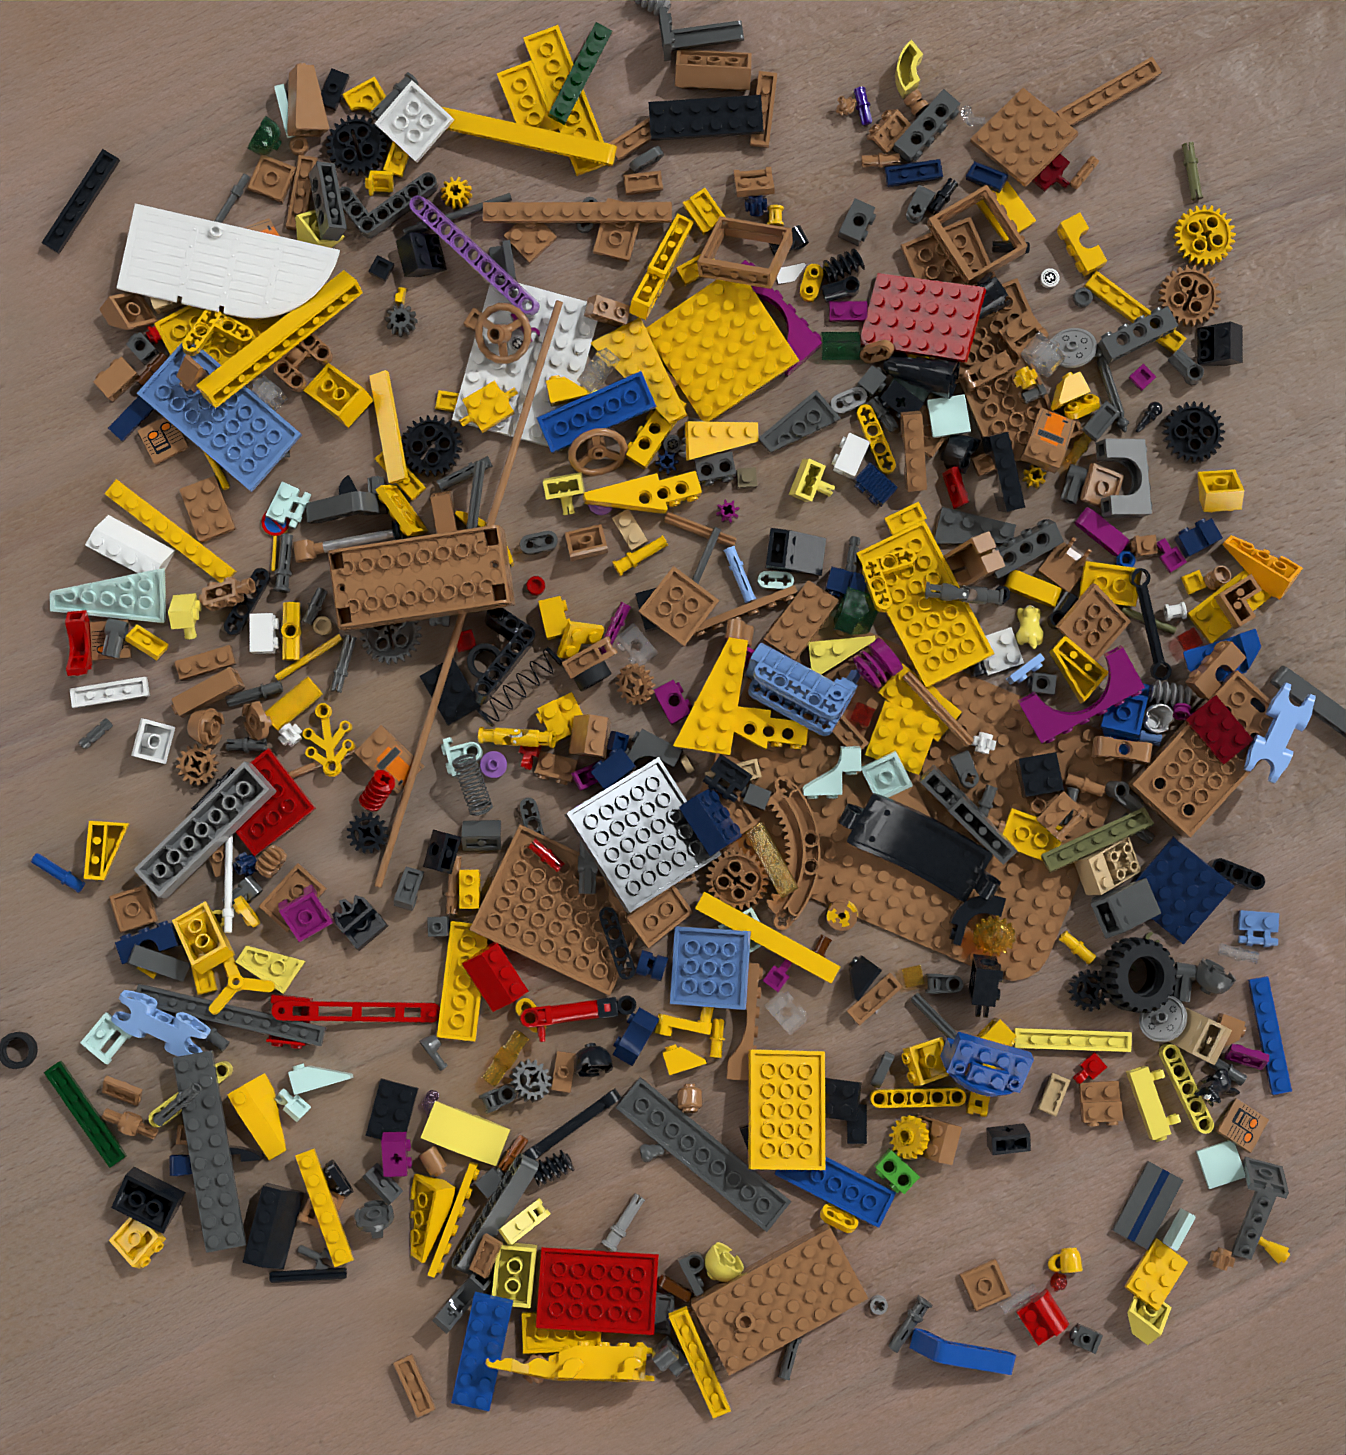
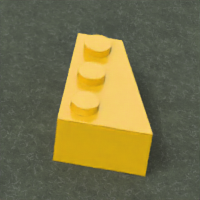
M1066 635L1049 651L1080 704L1086 701L1108 675V671Z
M89 821L84 879L106 880L128 830L129 823Z

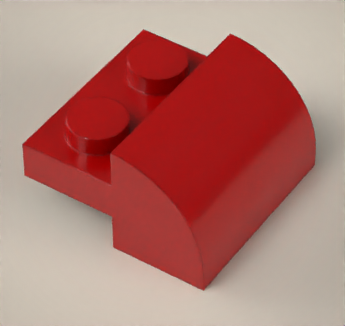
M1047 1288L1031 1298L1030 1302L1016 1310V1313L1038 1346L1054 1335L1058 1336L1069 1325L1067 1318Z

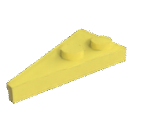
M875 636L810 642L808 644L810 668L822 675L875 641Z

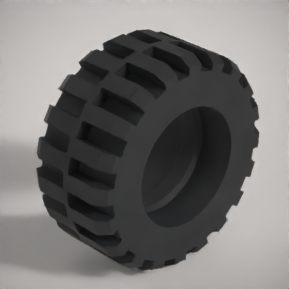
M1136 937L1124 938L1119 943L1115 942L1112 944V949L1105 952L1104 955L1106 957L1104 960H1101L1100 965L1102 969L1101 971L1099 970V976L1101 977V981H1099L1100 987L1104 988L1103 994L1106 998H1110L1109 1002L1121 1010L1136 1013H1151L1152 1010L1160 1009V1004L1165 1005L1169 1000L1168 996H1172L1174 992L1172 988L1173 985H1176L1177 981L1175 980L1177 969L1173 967L1175 961L1173 957H1169L1170 952L1168 949L1163 948V945L1159 942ZM1141 957L1147 967V980L1144 986L1134 993L1128 982V972L1132 963Z

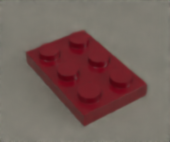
M1214 695L1185 719L1187 724L1222 765L1227 763L1254 740L1217 695Z

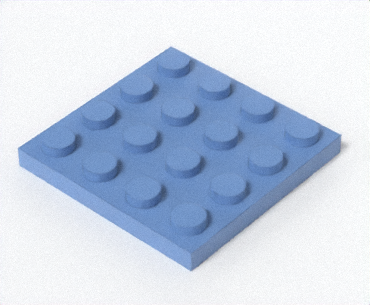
M676 926L674 931L670 1004L746 1010L751 931Z

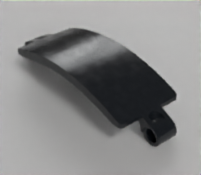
M873 793L865 808L847 804L838 820L842 826L852 830L847 838V843L914 873L960 901H967L973 889L981 897L992 900L1001 884L996 877L985 871L992 858V853L947 825L880 794Z

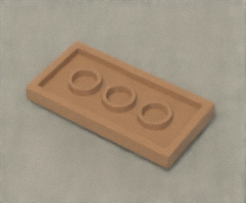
M808 580L765 636L764 642L796 661L839 605L840 600Z

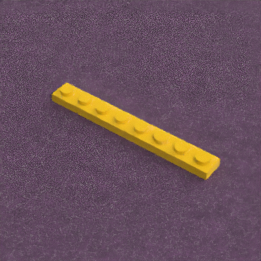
M117 479L105 492V495L220 583L224 582V578L233 577L237 572Z

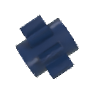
M763 195L749 196V199H745V212L749 211L750 215L754 217L762 216L764 211H767V198H763Z
M666 450L665 455L661 456L658 454L660 461L655 462V466L661 467L659 473L665 471L668 476L669 471H677L674 465L679 464V460H674L675 453L670 455ZM666 459H669L670 462L668 467L664 464Z
M243 852L235 858L236 862L233 863V867L238 875L244 874L245 877H248L257 871L255 869L257 859L254 855L250 854L247 856V853Z

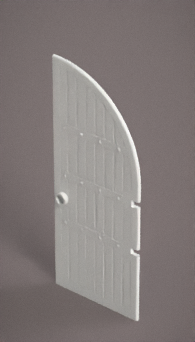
M135 204L117 289L177 303L178 296L182 297L181 304L219 312L220 306H223L224 314L250 319L270 318L288 313L310 300L330 277L340 250Z

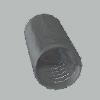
M465 754L457 757L452 761V765L458 776L457 779H459L460 787H462L461 791H464L463 795H465L464 798L469 807L470 815L477 816L487 813L493 808V804L490 802L491 798H489L487 787L485 786L484 779H482L483 775H481L480 767H478L479 764L477 763L476 756L474 754ZM487 805H490L487 809H484V810H482V811L472 812V811H476V810L482 809V808L486 807Z

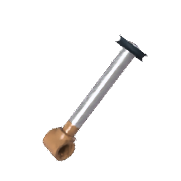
M392 520V529L320 543H314L311 540L293 542L295 561L297 563L313 561L317 554L328 553L329 550L403 539V533L399 528V523H395Z

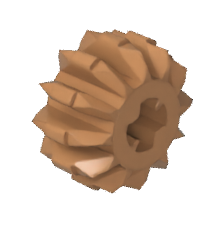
M271 845L258 858L255 869L262 876L271 878L283 866L287 854L280 847Z

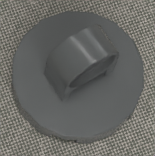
M373 1200L364 1203L365 1207L360 1210L358 1208L355 1212L356 1226L361 1231L371 1232L372 1239L383 1238V1230L389 1227L394 1220L392 1206L386 1205L383 1200Z

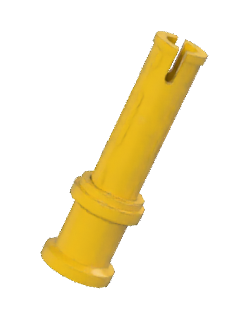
M662 535L633 553L628 552L623 558L612 561V564L619 576H622L623 572L632 567L636 568L639 562L667 547L668 543H666L667 541Z

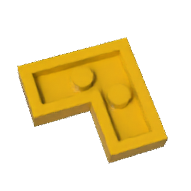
M568 621L556 653L557 656L569 659L579 652L582 643L591 645L597 643L602 638L605 630L602 625Z

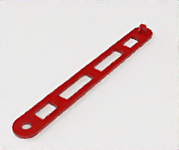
M278 1001L272 1006L271 1012L275 1019L281 1021L436 1022L439 1020L440 1006L436 1003ZM293 1006H309V1016L293 1015ZM319 1006L352 1007V1016H319ZM281 1007L285 1009L283 1014L278 1012V1009ZM362 1007H395V1017L362 1016ZM421 1008L420 1017H404V1009Z

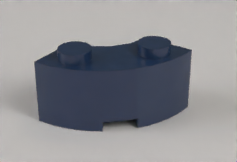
M639 1007L636 1014L632 1013L628 1018L627 1023H629V1026L623 1037L618 1036L613 1045L616 1049L612 1055L633 1066L657 1025L659 1018Z

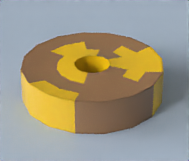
M844 899L836 900L828 907L827 920L834 929L845 931L851 929L856 924L858 912L852 902ZM844 913L846 916L842 918L839 914Z

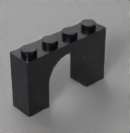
M999 432L981 437L985 456L991 457L997 473L999 491L995 492L994 496L998 511L1009 512L1025 508L1009 432Z

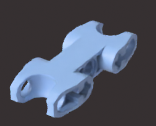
M1287 682L1282 685L1277 694L1272 698L1266 715L1274 719L1265 738L1258 734L1254 737L1247 751L1243 769L1251 772L1259 760H1266L1271 767L1268 781L1271 783H1276L1280 775L1288 767L1293 756V751L1286 748L1294 729L1303 731L1312 716L1316 696L1308 694L1299 707L1294 706L1289 700L1291 684Z
M124 990L120 994L119 1000L129 1007L131 1014L116 1011L111 1021L124 1032L137 1038H143L148 1033L166 1042L165 1050L175 1056L203 1052L199 1046L192 1042L190 1037L206 1039L211 1029L196 1017L184 1012L177 1013L176 1017L156 1008L158 1004L156 999L143 993Z

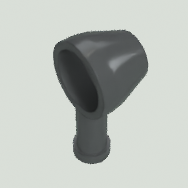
M435 1035L425 1037L419 1041L440 1071L448 1066L437 1053L441 1043Z

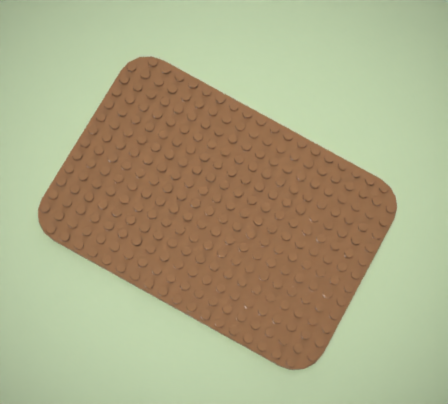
M829 616L811 640V642L865 636H875L876 640L879 637L890 647L901 664L903 663L918 675L903 646L833 616ZM780 617L776 619V621L773 623L769 631L772 629V627L775 625V623L778 621ZM766 642L763 643V644H765V645H767V646L773 648L772 646H770V645L767 644ZM807 646L796 661L810 668L809 649ZM866 646L822 675L834 682L836 679L841 680L842 677L847 678L851 670H857L852 658L856 655L861 657L860 652L862 650L871 655L869 647ZM960 671L932 686L962 713L967 709L981 720L970 736L972 738L973 736H978L979 732L993 735L992 740L997 741L995 750H990L989 754H983L975 751L976 746L970 745L966 747L963 744L959 751H956L942 740L950 729H948L938 742L934 739L932 740L919 775L906 770L913 786H916L930 817L978 843V840L920 783V777L933 764L956 787L962 790L977 807H979L978 801L982 799L986 784L998 788L992 802L993 808L990 809L988 815L994 817V820L1006 822L1011 808L1029 814L1030 805L1028 804L1030 797L1022 798L1015 760L1057 752L1064 787L1062 791L1065 793L1067 792V787H1071L1065 785L1068 773L1083 779L1085 777L1089 778V781L1106 786L1109 781L1122 780L1124 762L1123 759H1097L1091 757L1093 738L1104 736L1101 730L1087 724H1077L1073 726V730L1069 733H1060L1055 736L1056 739L1047 744L1043 742L1041 744L1018 702L1023 697L979 678H971L969 674ZM885 672L884 674L886 675L888 681L891 678V676L887 672ZM861 676L856 683L858 686L843 715L870 742L882 707L886 701L878 692L886 683L879 680L882 686L876 689ZM748 678L738 702L739 707L771 710L770 718L792 720L750 697L748 689L752 679ZM757 687L754 691L758 692L760 688ZM769 696L770 700L774 702L779 701L777 696ZM793 706L788 707L789 710L794 708ZM803 714L805 719H813L810 714ZM752 725L744 727V732L748 735L753 734L755 731ZM766 727L763 729V734L766 737H771L774 731L772 728ZM785 729L782 732V736L785 739H791L793 733L791 730ZM808 729L806 746H802L801 749H791L790 745L782 744V747H773L771 743L767 742V749L764 750L734 733L730 755H722L735 764L757 758L762 777L750 780L746 787H749L750 783L771 791V797L776 792L774 787L775 780L780 776H787L802 792L805 784L835 767L840 756V746L844 745L833 733L828 736H822ZM868 745L861 751V767L877 760L865 755ZM966 750L969 751L979 775V782L971 789L964 788L961 785L950 761V757ZM716 753L713 762L710 766V769L720 756L719 753ZM862 770L857 771L855 775H846L845 772H842V795H838V798H826V795H819L817 799H808L807 796H804L813 812L820 838V866L811 898L829 906L836 900H848L857 908V918L969 966H972L973 954L996 956L998 963L1001 964L1003 979L1006 980L1025 979L1042 968L1050 955L1080 882L1074 862L1049 873L1043 861L1016 852L1004 865L994 856L988 873L1001 882L995 896L1006 898L1002 916L996 917L985 913L975 915L966 925L961 946L951 944L952 939H949L951 929L956 926L949 923L952 913L963 901L956 899L914 873L847 843V838L852 830L838 822L847 804L865 808L873 794ZM967 775L965 781L972 784L974 777ZM779 780L780 785L778 788H784L787 793L783 794L788 798L789 793L795 788L791 786V789L786 786L788 783L786 780ZM703 783L699 794L709 789L707 784ZM735 788L732 793L737 792L743 801L744 798L741 797L742 792ZM1078 789L1076 803L1089 815L1086 819L1083 818L1065 837L1066 840L1061 845L1102 827L1114 798L1107 796L1105 790L1102 797L1088 792L1082 793ZM1062 791L1031 797L1039 798L1040 796H1045L1048 807ZM717 792V794L719 795V800L721 802L722 800H724V798L722 797L723 795ZM745 804L757 825L744 832L742 837L720 850V853L724 856V851L727 850L730 854L732 848H735L736 852H739L740 848H742L743 853H746L749 849L750 856H753L755 853L757 854L756 861L759 859L763 860L760 866H767L763 873H769L766 879L778 883L779 878L769 865L766 849L759 843L756 835L753 836L752 833L754 830L763 844L761 837L755 830L757 828L760 829L759 827L763 828V833L767 840L765 839L766 844L770 848V857L772 853L771 861L774 866L784 873L783 865L788 866L784 859L789 858L785 854L789 848L784 847V844L789 841L783 839L787 833L781 832L785 826L778 824L782 820L781 818H775L778 812H771L773 805H766L763 811ZM1075 810L1073 811L1072 818L1077 814ZM807 834L805 837L806 843L809 845L814 844L815 836ZM777 857L780 860V865H776L775 861L779 863ZM734 861L731 863L738 867H741L738 862ZM808 861L805 864V869L808 872H813L815 864L812 861ZM973 889L968 899L979 896L975 889Z

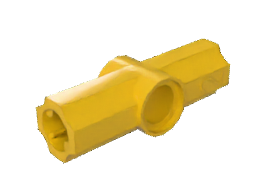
M283 602V626L281 629L283 635L282 660H300V636L302 632L300 629L299 602ZM290 627H295L296 629L293 636L287 635V630Z

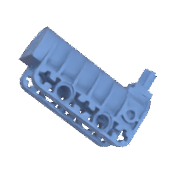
M763 643L758 645L751 656L745 676L752 679L748 689L750 697L822 736H828L834 730L855 694L858 686L856 683L861 677L858 673L859 671L855 669V671H850L847 678L842 677L841 680L836 679L834 682ZM757 687L760 688L758 692L754 691ZM775 695L779 698V701L774 702L769 699V696ZM790 706L794 707L792 710L788 709ZM803 714H810L813 719L807 720L803 717ZM824 724L828 725L825 729L822 728Z

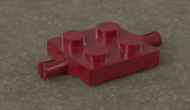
M1059 154L1032 182L1044 192L1056 182L1066 189L1070 182L1062 177V174L1070 164V161Z

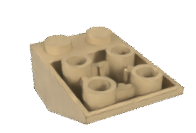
M1129 837L1074 862L1086 895H1103L1141 872Z
M1186 1008V1027L1177 1038L1169 1042L1215 1065L1232 1030Z

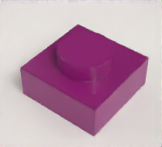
M1144 363L1129 376V379L1141 391L1156 378Z

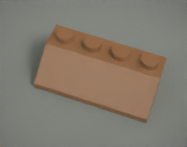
M677 50L675 86L682 89L697 87L701 90L716 88L720 91L735 89L740 92L750 90L752 53Z

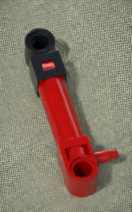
M625 995L617 1001L616 997L583 1002L533 1007L521 1012L520 1022L527 1028L537 1027L539 1042H545V1026L616 1017L618 1012L622 1015H629L635 1011L637 1004L633 997ZM623 1000H628L631 1003V1008L628 1011L623 1010L621 1007ZM528 1012L535 1015V1021L531 1024L527 1023L524 1019L525 1014Z

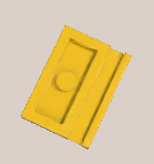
M703 188L688 200L682 202V205L703 235L715 227L719 217H725L706 188Z

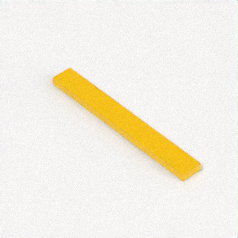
M706 892L703 893L695 908L732 930L751 931L750 940L832 984L841 967Z

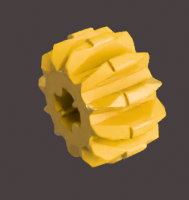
M458 176L456 181H454L453 177H450V183L444 181L445 187H442L440 191L443 193L441 199L446 200V206L452 204V209H455L459 205L460 209H462L463 203L469 205L468 199L472 198V193H470L472 187L467 185L468 181L466 179L461 182V177ZM455 191H459L460 194L457 193L458 195H454L453 192L456 193Z

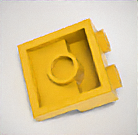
M572 692L538 707L539 712L536 713L540 724L545 723L547 730L544 732H556V743L571 736L574 716L583 715Z
M942 1037L903 1048L902 1061L908 1066L909 1072L907 1077L914 1086H921L950 1076L946 1072L940 1057L945 1045Z
M129 1217L109 1241L132 1267L140 1269L150 1263V1257L154 1252L157 1253L164 1247L163 1242L166 1238L162 1233Z

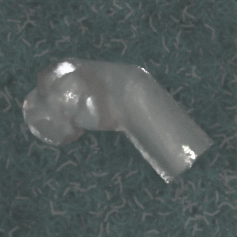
M970 106L962 107L960 116L967 125H985V117L974 116Z

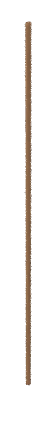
M559 300L555 301L486 526L495 524L563 302ZM467 613L458 614L374 884V886L382 888Z

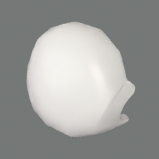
M1164 704L1148 707L1143 718L1144 727L1149 732L1155 734L1167 731L1170 723L1174 721L1173 711L1168 705Z

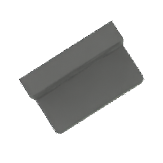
M510 240L502 241V246L490 247V257L517 281Z
M501 820L463 821V851L501 850Z

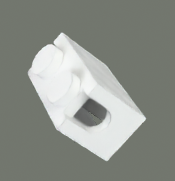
M851 433L848 434L847 438L843 436L839 445L842 448L840 455L835 454L832 465H835L833 471L854 480L870 442Z
M273 613L250 614V652L252 654H276V649H279V638L276 637V630L279 629V619Z

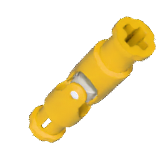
M480 727L478 730V742L480 744L493 742L495 745H520L528 747L543 745L554 748L556 745V732L513 728L485 729V727Z

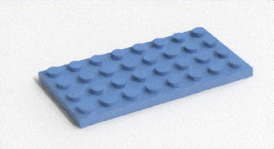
M181 343L137 394L252 492L298 441L302 434L246 386L217 408L213 407L202 396L199 389L194 393L190 389L186 391L179 385L180 380L176 377L186 356ZM193 343L191 346L188 345V348H189V349H190L191 347H194V348H195L194 343ZM203 349L197 355L190 356L208 375L221 366Z

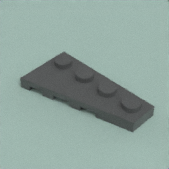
M815 390L758 439L771 454L841 420V418L822 395Z
M942 507L934 539L937 545H957L989 531L995 544H1004L1005 540L1014 537L1016 525Z

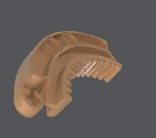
M780 776L775 780L774 787L776 792L769 798L767 806L773 805L771 812H778L775 818L782 819L778 824L784 825L785 827L781 832L787 833L783 839L789 841L784 844V847L789 848L785 852L789 858L784 859L788 866H784L787 876L785 873L783 875L788 882L791 892L788 894L784 893L782 885L781 888L775 887L777 894L772 893L771 897L773 900L767 899L766 903L768 908L776 914L773 920L775 927L785 930L799 917L813 893L820 866V838L813 812L806 798L797 785L787 776ZM779 780H786L788 782L786 786L791 789V786L795 788L789 793L788 798L783 794L787 793L784 788H778L780 785ZM807 834L815 836L814 844L809 845L806 843L805 837ZM812 861L815 864L813 872H808L805 869L806 862ZM786 908L789 914H791L792 916H796L792 921L789 917L786 920V926H779L777 924L779 922V920L777 919L779 916L783 918L787 915L786 913H783V911Z

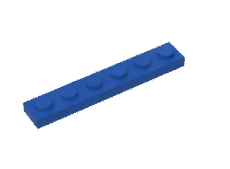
M1269 976L1248 979L1262 1052L1269 1054V1062L1265 1067L1271 1094L1292 1092Z

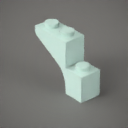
M840 746V756L835 767L805 784L802 788L803 795L807 796L808 799H817L819 795H826V798H838V795H842V772H845L846 775H855L857 771H861V747Z

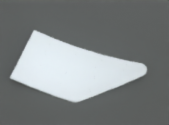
M801 263L782 267L777 275L778 284L795 281L806 264Z

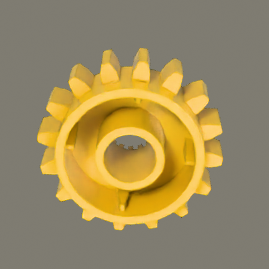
M910 1115L908 1117L902 1116L901 1121H895L897 1126L891 1127L894 1132L889 1134L890 1137H893L889 1144L894 1145L892 1151L897 1152L898 1157L917 1159V1155H923V1151L928 1148V1141H930L929 1130L926 1129V1123L921 1122V1118Z

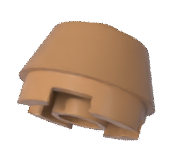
M213 708L192 713L187 727L189 736L203 746L216 745L222 738V735L219 734L221 724H225L222 713L217 712Z

